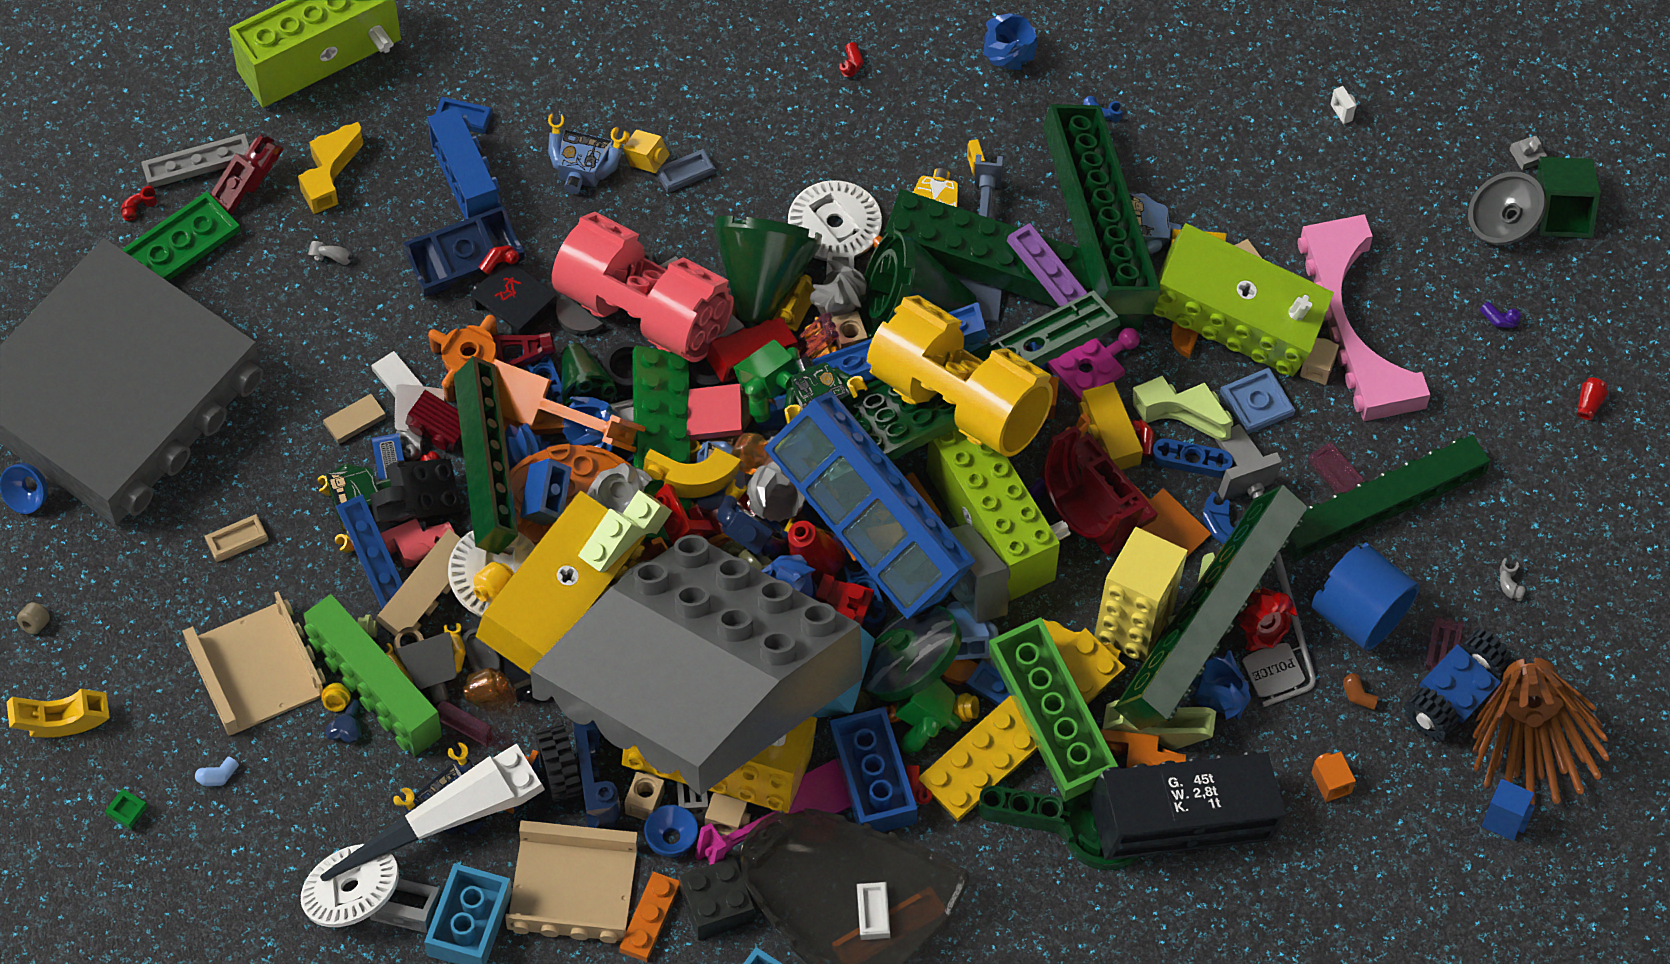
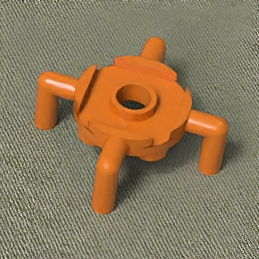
M487 315L480 326L469 325L467 328L460 330L456 328L447 335L435 329L429 331L428 337L431 350L434 353L441 351L443 365L449 371L442 381L446 401L452 402L455 400L454 374L472 356L492 364L494 360H498L496 359V345L491 336L498 335L496 319L493 315ZM468 347L476 349L472 356H464L462 351Z

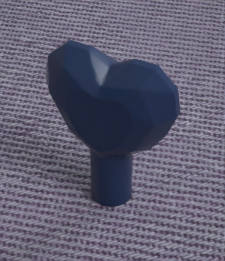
M352 699L345 714L336 717L326 726L325 735L328 739H342L348 743L359 739L361 726L356 718L361 706L359 701Z

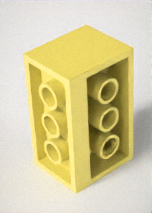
M1135 527L1106 577L1094 637L1101 643L1106 642L1115 646L1116 649L1125 652L1131 658H1138L1145 662L1166 625L1167 617H1170L1174 611L1188 550Z

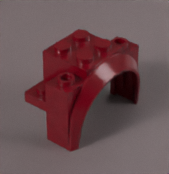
M1075 425L1052 437L1039 475L1045 481L1050 501L1060 518L1067 523L1068 527L1083 536L1087 541L1096 542L1106 555L1109 556L1125 546L1135 527L1142 528L1155 521L1158 513L1089 433L1080 438L1081 431ZM1077 465H1078V466L1081 468V470H1082L1081 476H1080V474H1079Z

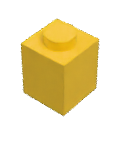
M636 130L622 147L631 167L656 173L670 155L661 136Z

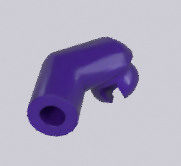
M1489 301L1480 308V312L1496 327L1513 328L1519 324L1518 321L1521 319V313L1518 310L1510 309L1507 313H1501Z

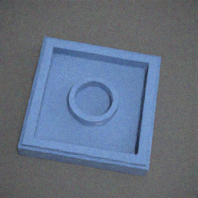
M1270 368L1222 386L1220 389L1221 395L1247 434L1295 414L1294 407Z

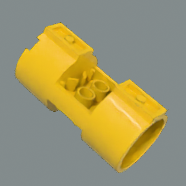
M919 295L903 297L901 305L894 309L896 315L889 323L883 321L872 339L867 354V363L871 364L869 373L893 387V391L900 394L902 400L909 404L916 405L917 403L930 401L938 392L942 394V398L946 402L956 405L955 424L961 433L968 436L967 439L971 443L976 445L985 444L1005 457L1014 456L1022 451L1036 436L1050 410L1053 398V389L1049 383L1051 375L1007 348L993 350L987 360H980L963 349L964 335L959 329L962 323L961 320Z

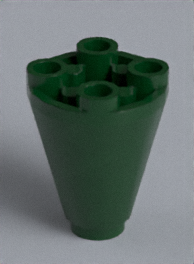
M580 343L567 345L562 355L561 396L563 405L566 407L571 405L573 401L570 397H593L610 405L617 392L614 381L586 347Z

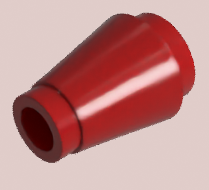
M1588 378L1582 384L1577 411L1578 417L1584 420L1593 419V416L1608 395V385L1604 381L1597 378Z

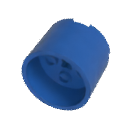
M1365 542L1362 549L1355 546L1329 573L1330 577L1324 585L1325 590H1318L1313 598L1312 609L1364 651H1370L1379 645L1400 623L1414 603L1419 593L1420 585Z

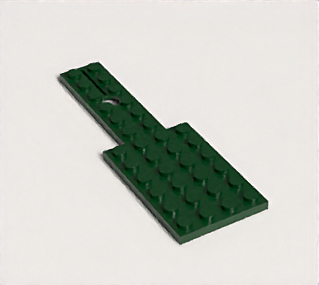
M1093 290L970 352V354L985 361L990 357L993 350L1007 348L1039 367L1102 334L1108 333L1110 330L1120 326V321L1112 309ZM1032 342H1035L1037 345H1044L1037 351L1028 352L1026 350V346ZM880 379L866 385L868 390H858L856 398H853L851 394L853 407L847 409L890 461L896 460L900 456L918 447H922L937 437L957 428L954 419L956 405L946 402L942 398L943 395L939 392L930 401L913 405L903 401L902 396L893 391V387ZM800 422L792 431V433L796 432L802 426L803 422ZM813 424L804 433L814 446L810 457H812L813 461L816 460L818 466H820L835 451V446L819 427ZM840 456L823 472L834 489L860 477L843 456Z

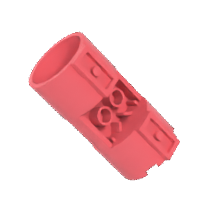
M597 212L580 217L578 225L569 233L555 259L552 271L554 289L582 304L581 306L590 310L594 316L606 317L622 308L628 311L630 316L641 318L642 335L660 350H666L669 353L673 352L690 362H698L705 358L709 351V344L716 339L717 335L725 332L732 314L734 298L729 295L730 289L727 288L729 280L684 257L669 263L668 269H665L645 258L644 247L637 241L638 233Z

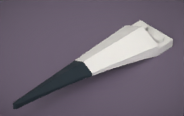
M516 743L493 758L489 756L324 872L320 879L327 881L422 838L502 810L519 806L545 789Z

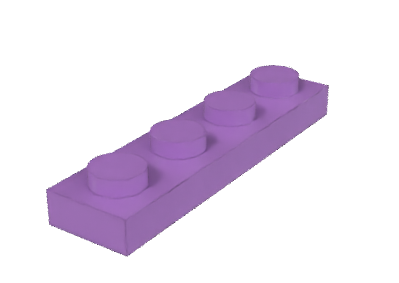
M1030 223L1008 235L1007 242L1060 307L1087 294Z

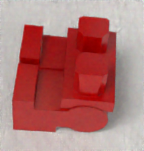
M824 574L815 597L818 602L832 606L835 611L856 621L862 627L874 596V590L850 582L844 583L835 580L833 576Z

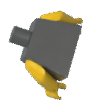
M456 623V631H449L447 625H445L443 634L397 648L395 654L390 643L386 644L388 652L385 654L419 691L429 689L433 704L450 699L445 683L457 678L456 674L462 670L466 654L461 637V625L459 623Z

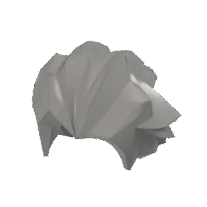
M828 260L827 263L833 271L826 275L828 279H825L822 285H813L815 291L811 293L810 301L817 306L821 315L831 314L832 317L851 313L856 307H861V302L865 298L866 288L868 287L867 281L856 269Z
M774 461L766 466L758 467L745 491L750 499L749 508L756 515L763 519L767 518L770 522L774 520L780 522L785 518L789 519L801 512L804 502L807 501Z
M622 463L616 468L602 471L589 487L587 495L607 509L611 508L623 514L638 490L644 492L645 486L653 479L642 469Z

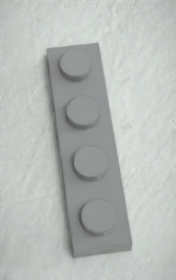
M244 133L142 161L141 163L148 186L154 188L227 168L235 154L244 155L249 145Z

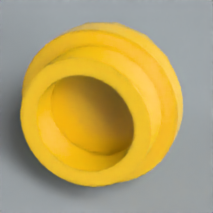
M332 683L323 689L321 699L326 709L338 712L349 704L351 695L343 684Z
M969 693L960 694L958 698H955L952 712L959 716L963 722H970L972 719H976L979 715L978 698L971 696Z

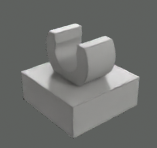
M1537 136L1515 142L1510 147L1512 155L1522 170L1538 165L1539 156L1547 157Z

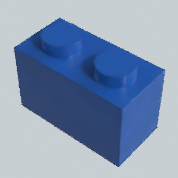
M550 458L530 464L520 517L541 526L555 523L564 512L572 467Z
M1501 779L1481 827L1514 841L1518 831L1524 834L1535 807V805L1530 803L1534 793Z

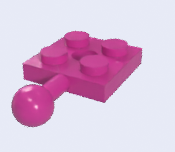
M1125 328L1119 333L1118 340L1106 348L1097 338H1094L1084 345L1078 346L1062 354L1060 357L1049 361L1048 368L1056 377H1059L1064 386L1081 402L1082 391L1115 382L1125 375V369L1113 356L1123 349L1130 350L1137 347L1140 342L1139 333L1133 328ZM1090 364L1094 369L1091 372L1084 373L1079 370V366Z

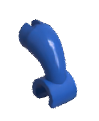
M1087 96L1083 100V105H1099L1094 96ZM1118 101L1111 102L1108 109L1102 108L1105 119H1109L1112 122H1119L1122 119L1123 111H1118L1120 109Z

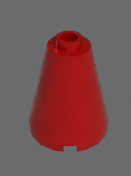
M798 521L790 527L788 531L790 556L801 555L809 567L816 569L811 574V578L816 585H820L824 574L836 578L837 573L844 567L846 562V552L841 541L833 534L808 521Z

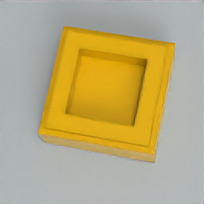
M978 139L970 140L967 149V158L974 177L976 154L981 155V162H985Z

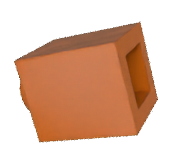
M1341 751L1335 754H1322L1314 761L1311 774L1325 802L1353 792L1356 780Z

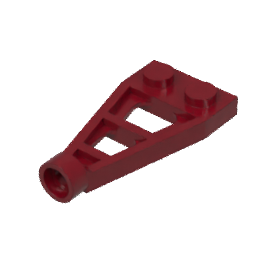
M551 332L539 335H491L496 345L497 359L517 368L540 360L545 355L556 353ZM523 346L524 354L521 357L509 361L504 360L503 349L505 347ZM472 347L465 348L462 354L464 356H472L476 349Z

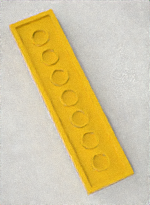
M1086 628L1059 651L1086 705L1125 672L1126 667ZM1011 695L919 776V781L926 788L930 789L933 797L957 822L979 803L980 792L985 787L998 786L1038 750Z

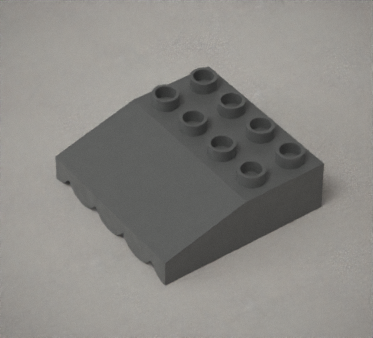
M691 534L679 538L674 546L650 562L640 564L634 569L632 574L612 586L530 669L533 698L545 701L553 697L562 712L578 724L585 725L594 720L600 732L613 745L622 749H629L636 745L643 758L659 772L671 774L678 769L690 788L701 796L863 679L860 624L835 611L832 606L820 603L792 588L789 583L777 580L756 569L746 560L734 557L711 545L705 538Z

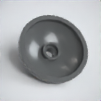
M1506 172L1496 175L1479 187L1473 195L1468 209L1470 227L1478 238L1492 245H1508L1518 242L1533 232L1541 222L1546 209L1545 192L1539 182L1526 173Z

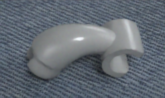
M312 241L308 255L314 256L317 261H322L324 256H327L342 265L349 264L351 261L348 258H352V254L346 248L327 246L319 241Z
M1504 558L1500 566L1501 588L1510 599L1513 598L1521 601L1526 589L1524 586L1517 585L1511 578L1515 576L1519 563L1516 562L1514 569H1508L1505 566L1507 558Z

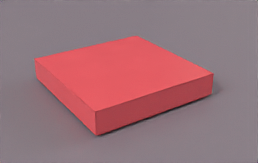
M740 384L689 389L686 436H690V441L743 435L742 388Z

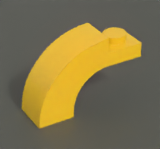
M715 447L712 454L704 461L695 464H683L650 449L645 456L643 471L655 480L664 481V485L671 484L678 497L700 498L712 495L730 484L738 474L741 459Z
M80 689L72 696L54 701H38L11 697L7 701L9 728L29 730L30 737L49 738L73 735L95 728L109 719L106 692Z

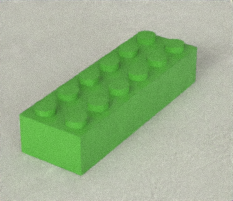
M332 594L304 613L306 623L304 629L309 636L307 642L315 653H322L325 657L326 665L333 673L336 671L340 673L343 677L344 685L350 692L356 691L359 694L360 702L369 712L373 710L377 714L379 724L385 731L391 730L395 734V740L403 751L409 750L416 757L442 737L438 711Z
M1042 618L1035 619L989 640V654L1064 801L1093 789L1102 771L1110 767H1118Z

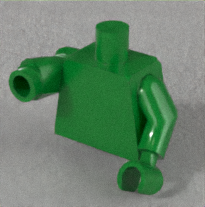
M774 339L733 367L741 388L749 395V411L756 422H765L771 417L768 399L775 398L791 387V377L799 373L795 366L796 362L800 360L798 349L790 347L786 350Z
M940 677L921 692L898 700L894 715L914 726L900 740V747L906 754L921 751L929 738L937 736L942 727H945L950 732H954L962 722V719L952 712L956 696L942 682Z

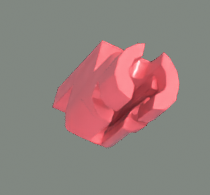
M413 519L380 534L389 554L391 555L397 551L406 568L420 564L448 528L452 532L454 530L450 523L446 522L427 527L425 531H422L417 519Z

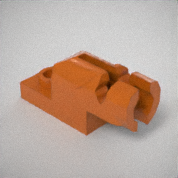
M1101 729V734L1112 755H1127L1126 768H1132L1137 764L1159 765L1170 760L1175 761V763L1186 762V754L1166 749L1157 751L1159 738L1157 735Z

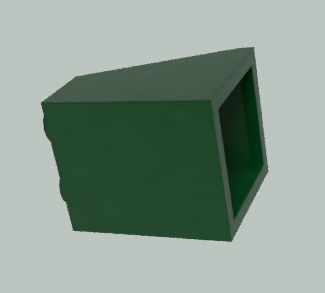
M1539 156L1536 180L1542 186L1546 198L1545 213L1538 225L1539 236L1593 238L1600 198V188L1593 159Z

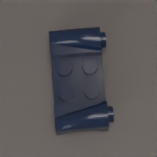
M504 205L403 242L404 253L424 297L448 289L450 283L482 272L483 270L478 266L494 247L512 246L519 254V259L516 263L525 260V251L513 231Z
M594 720L585 725L573 721L587 826L590 828L613 830L620 813L621 803L616 786L610 781L600 782L596 754H600L599 739L603 734L598 729Z

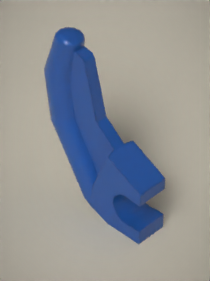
M1212 492L1206 500L1202 519L1213 538L1224 544L1234 529L1230 525L1229 520L1230 501L1226 499L1222 505H1216L1214 502L1217 494Z

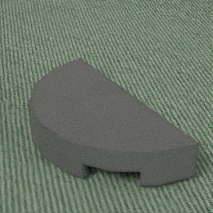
M561 294L557 300L556 314L558 323L565 331L577 335V333L595 334L603 329L602 322L571 298Z

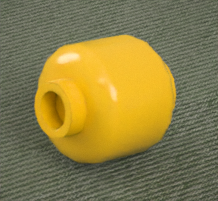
M489 563L477 572L473 578L475 586L473 592L480 601H486L491 604L515 573L505 563Z

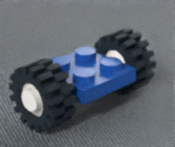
M1479 629L1475 630L1461 646L1457 644L1419 684L1421 688L1404 705V710H1406L1404 713L1410 717L1408 719L1409 722L1416 725L1414 728L1417 731L1420 729L1422 735L1425 737L1429 735L1431 740H1443L1459 722L1463 724L1501 683L1499 680L1503 677L1504 671L1514 662V657L1511 656L1512 652L1506 650L1507 645L1505 643L1501 644L1499 642V637L1496 636L1494 638L1493 633L1489 631L1486 633L1484 629L1480 631Z

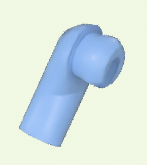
M227 757L220 767L199 768L195 773V779L202 786H222L239 764L233 758Z

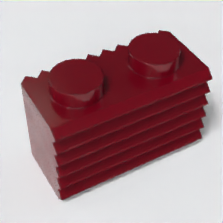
M425 389L407 414L405 424L408 425V428L414 434L419 436L425 435V437L432 440V443L441 450L448 449L449 452H453L462 439L458 409Z

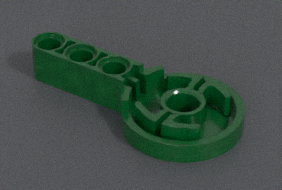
M987 786L980 792L978 812L984 820L1056 833L1064 839L1070 853L1078 861L1091 868L1117 870L1132 864L1140 857L1105 860L1089 801V795L1093 789L1067 801L1060 797L999 786ZM995 801L999 805L991 807L988 806L985 802ZM1024 806L1027 810L1019 812L1014 807ZM1052 811L1056 815L1053 817H1047L1043 814V812Z

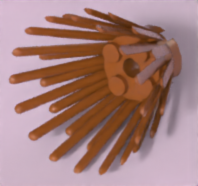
M1534 658V663L1525 664L1524 659L1517 660L1504 671L1503 682L1476 719V721L1482 720L1473 734V739L1477 737L1478 739L1472 753H1475L1479 748V755L1474 764V772L1480 769L1500 718H1502L1484 781L1485 788H1490L1495 770H1498L1512 723L1505 780L1513 783V776L1519 778L1521 775L1525 736L1526 790L1534 793L1530 803L1535 804L1534 761L1536 776L1542 780L1545 777L1544 755L1552 801L1558 804L1561 802V796L1550 741L1560 772L1566 774L1569 771L1577 794L1581 795L1584 792V787L1560 723L1579 760L1582 763L1586 762L1595 779L1599 780L1601 778L1599 769L1565 708L1605 761H1609V755L1582 717L1603 741L1608 742V739L1600 730L1602 723L1585 705L1594 711L1597 710L1596 707L1578 690L1560 677L1557 668L1551 662L1541 658Z

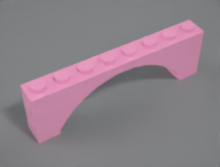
M1365 214L1303 226L1301 238H1298L1299 251L1301 254H1305L1306 257L1305 266L1307 274L1313 277L1314 283L1334 292L1324 321L1328 320L1331 341L1339 345L1337 352L1338 362L1340 366L1345 368L1346 384L1348 389L1353 390L1354 407L1356 412L1361 413L1363 422L1427 409L1430 392L1422 372L1414 373L1400 368L1377 355L1356 335L1345 315L1341 296L1342 282L1354 261L1363 252L1370 250L1373 237Z

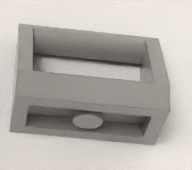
M399 878L395 890L429 897L424 908L418 909L387 901L377 912L370 916V919L428 933L440 895V888Z

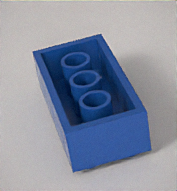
M458 107L428 116L432 150L464 218L468 219L487 210L501 207L498 181L495 176L491 177L489 171H491L486 156L481 157L479 153L481 150L476 135L471 136L469 132L471 126L467 116H462Z
M885 707L830 720L829 738L860 838L916 824L917 806Z

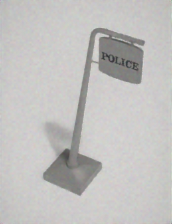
M1276 452L1227 469L1218 491L1222 501L1248 493L1253 499L1262 495L1265 490L1264 487L1274 483L1282 461L1278 453ZM1278 551L1274 557L1276 559L1275 569L1283 593L1288 594L1296 609L1280 551ZM1292 615L1291 619L1300 647L1291 649L1288 643L1277 644L1274 649L1266 647L1258 650L1242 660L1258 697L1271 696L1272 698L1261 702L1262 707L1308 692L1315 685L1316 677L1298 616ZM1301 648L1310 676V683L1305 687L1297 689L1296 686L1303 683L1305 677L1293 651ZM1292 688L1295 689L1294 691L1288 692L1277 697L1273 696L1275 694L1287 691Z

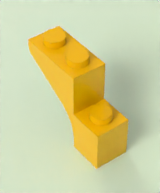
M359 122L342 126L339 130L327 135L318 136L315 140L309 142L312 158L318 168L305 171L298 176L300 190L313 214L338 205L336 189L333 183L336 176L363 146Z

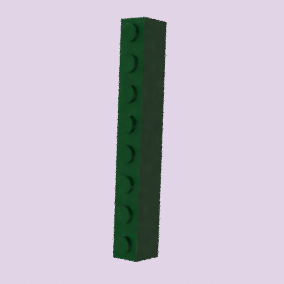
M472 356L454 374V383L475 547L499 555L518 537L495 364Z
M1473 435L1464 439L1462 437L1457 438L1445 448L1433 449L1421 459L1409 460L1397 470H1387L1373 481H1363L1351 491L1346 493L1339 492L1327 502L1311 505L1303 513L1302 517L1304 519L1300 526L1289 534L1290 541L1286 545V549L1295 562L1485 475L1490 459Z

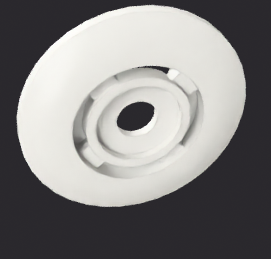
M824 181L806 188L795 198L789 209L788 224L810 229L808 237L815 238V232L822 234L821 247L814 258L827 261V252L854 253V258L867 252L873 246L872 240L880 234L882 216L875 199L863 188L845 181ZM831 216H839L842 218L843 223L839 227H831L827 224V219Z
M473 531L469 532L457 543L449 559L448 577L455 596L469 611L482 617L490 603L482 602L475 596L473 592L475 587L473 578L475 574L491 562L505 563L515 573L536 546L525 535L518 532V537L504 550L511 554V556L503 552L497 555L475 547Z
M364 844L346 847L331 854L313 869L303 885L301 905L305 914L314 923L325 927H344L368 918L377 912L395 891L399 879V868L394 856L388 852L334 878L322 881L320 876ZM353 880L358 881L355 889L349 892L343 891L346 883Z

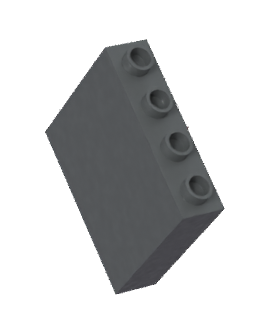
M103 238L0 345V444L28 464L36 467L43 475L116 526L128 513L136 516L148 506L154 493L153 485L165 473L173 476L185 466L190 457V445L202 433L206 436H211L221 427L227 415V405L238 394L246 397L258 387L263 377V370L256 342Z

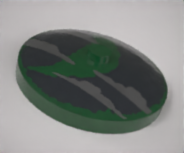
M936 605L909 619H906L903 614L898 615L873 636L875 642L861 685L870 696L882 701L901 700L921 692L934 683L954 661L962 641V629L959 622L949 610Z

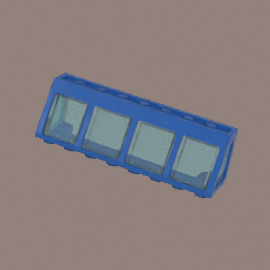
M832 391L814 398L764 447V450L770 455L772 460L780 467L791 483L796 486L808 503L817 511L906 619L942 602L976 562Z

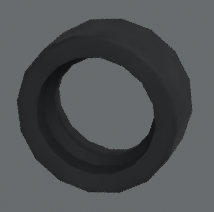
M633 341L621 342L612 346L606 352L603 359V369L614 381L617 394L632 396L633 379H623L613 373V365L624 358H633L635 346L644 345Z

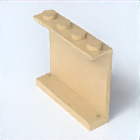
M278 591L274 592L276 604L199 636H197L193 626L182 631L189 652L228 736L321 698L322 685L326 684L322 670L320 668L315 670L312 662L315 661V657L310 645L304 646L301 640L304 638V633L299 622L293 623L290 617L294 613L288 599L282 600Z
M521 821L519 829L520 847L509 914H506L505 917L507 929L514 930L513 932L518 934L537 932L547 937L566 935L576 940L595 938L605 943L622 941L626 934L638 850L637 832Z

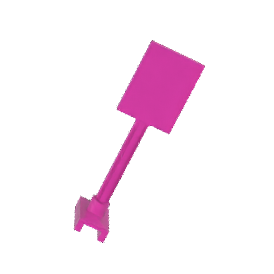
M836 759L803 775L788 813L775 810L728 835L723 834L720 836L712 823L702 827L695 858L700 860L706 857L710 862L709 865L723 861L725 853L731 851L734 846L798 813H803L810 825L814 827L824 822L826 817L836 816L851 808Z

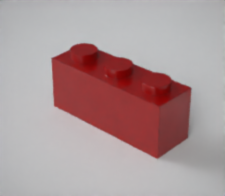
M780 317L772 321L766 320L760 325L749 329L743 328L737 333L726 337L716 338L710 343L707 360L721 382L724 383L737 378L733 368L735 365L773 339L786 350L790 347L796 348L798 341L783 318Z

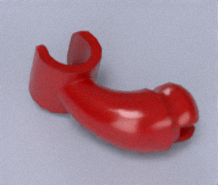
M152 186L142 188L140 193L130 196L123 202L121 213L125 221H133L137 217L136 211L140 203L143 202L147 207H153L157 204V200L154 197L156 192Z

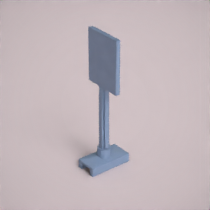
M976 154L975 186H978L981 190L979 215L990 218L992 191L995 188H1001L1003 156H997V163L981 162V155ZM954 273V276L976 295L984 320L999 322L1002 289Z

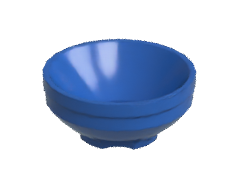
M27 463L14 464L6 468L0 477L1 497L12 510L28 514L36 511L45 503L48 495V486L42 473L33 465ZM27 477H32L36 481V491H32L27 487Z
M666 805L654 810L647 818L644 827L645 838L650 848L657 854L665 857H677L685 854L693 847L698 835V825L695 817L687 809L677 805ZM668 831H675L680 835V839L675 844H668L663 840L664 834Z

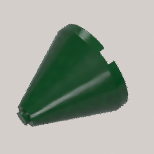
M718 216L715 218L714 234L726 276L729 280L728 283L734 298L737 315L740 322H745V328L749 329L760 325L766 320H771L820 249L822 234L815 232V238L808 237L810 230L808 228L760 218L747 217L746 220L735 221V216Z
M894 230L895 235L887 233L878 243L871 256L864 275L869 286L867 300L861 302L859 315L867 336L873 338L883 321L889 323L896 315L894 309L901 305L903 297L919 295L947 313L977 303L978 301L973 292L909 234Z

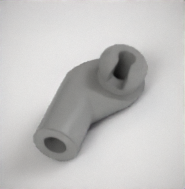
M406 429L407 431L397 430L396 433H399L400 438L406 442L403 456L409 461L418 460L422 455L423 439L410 431V429Z

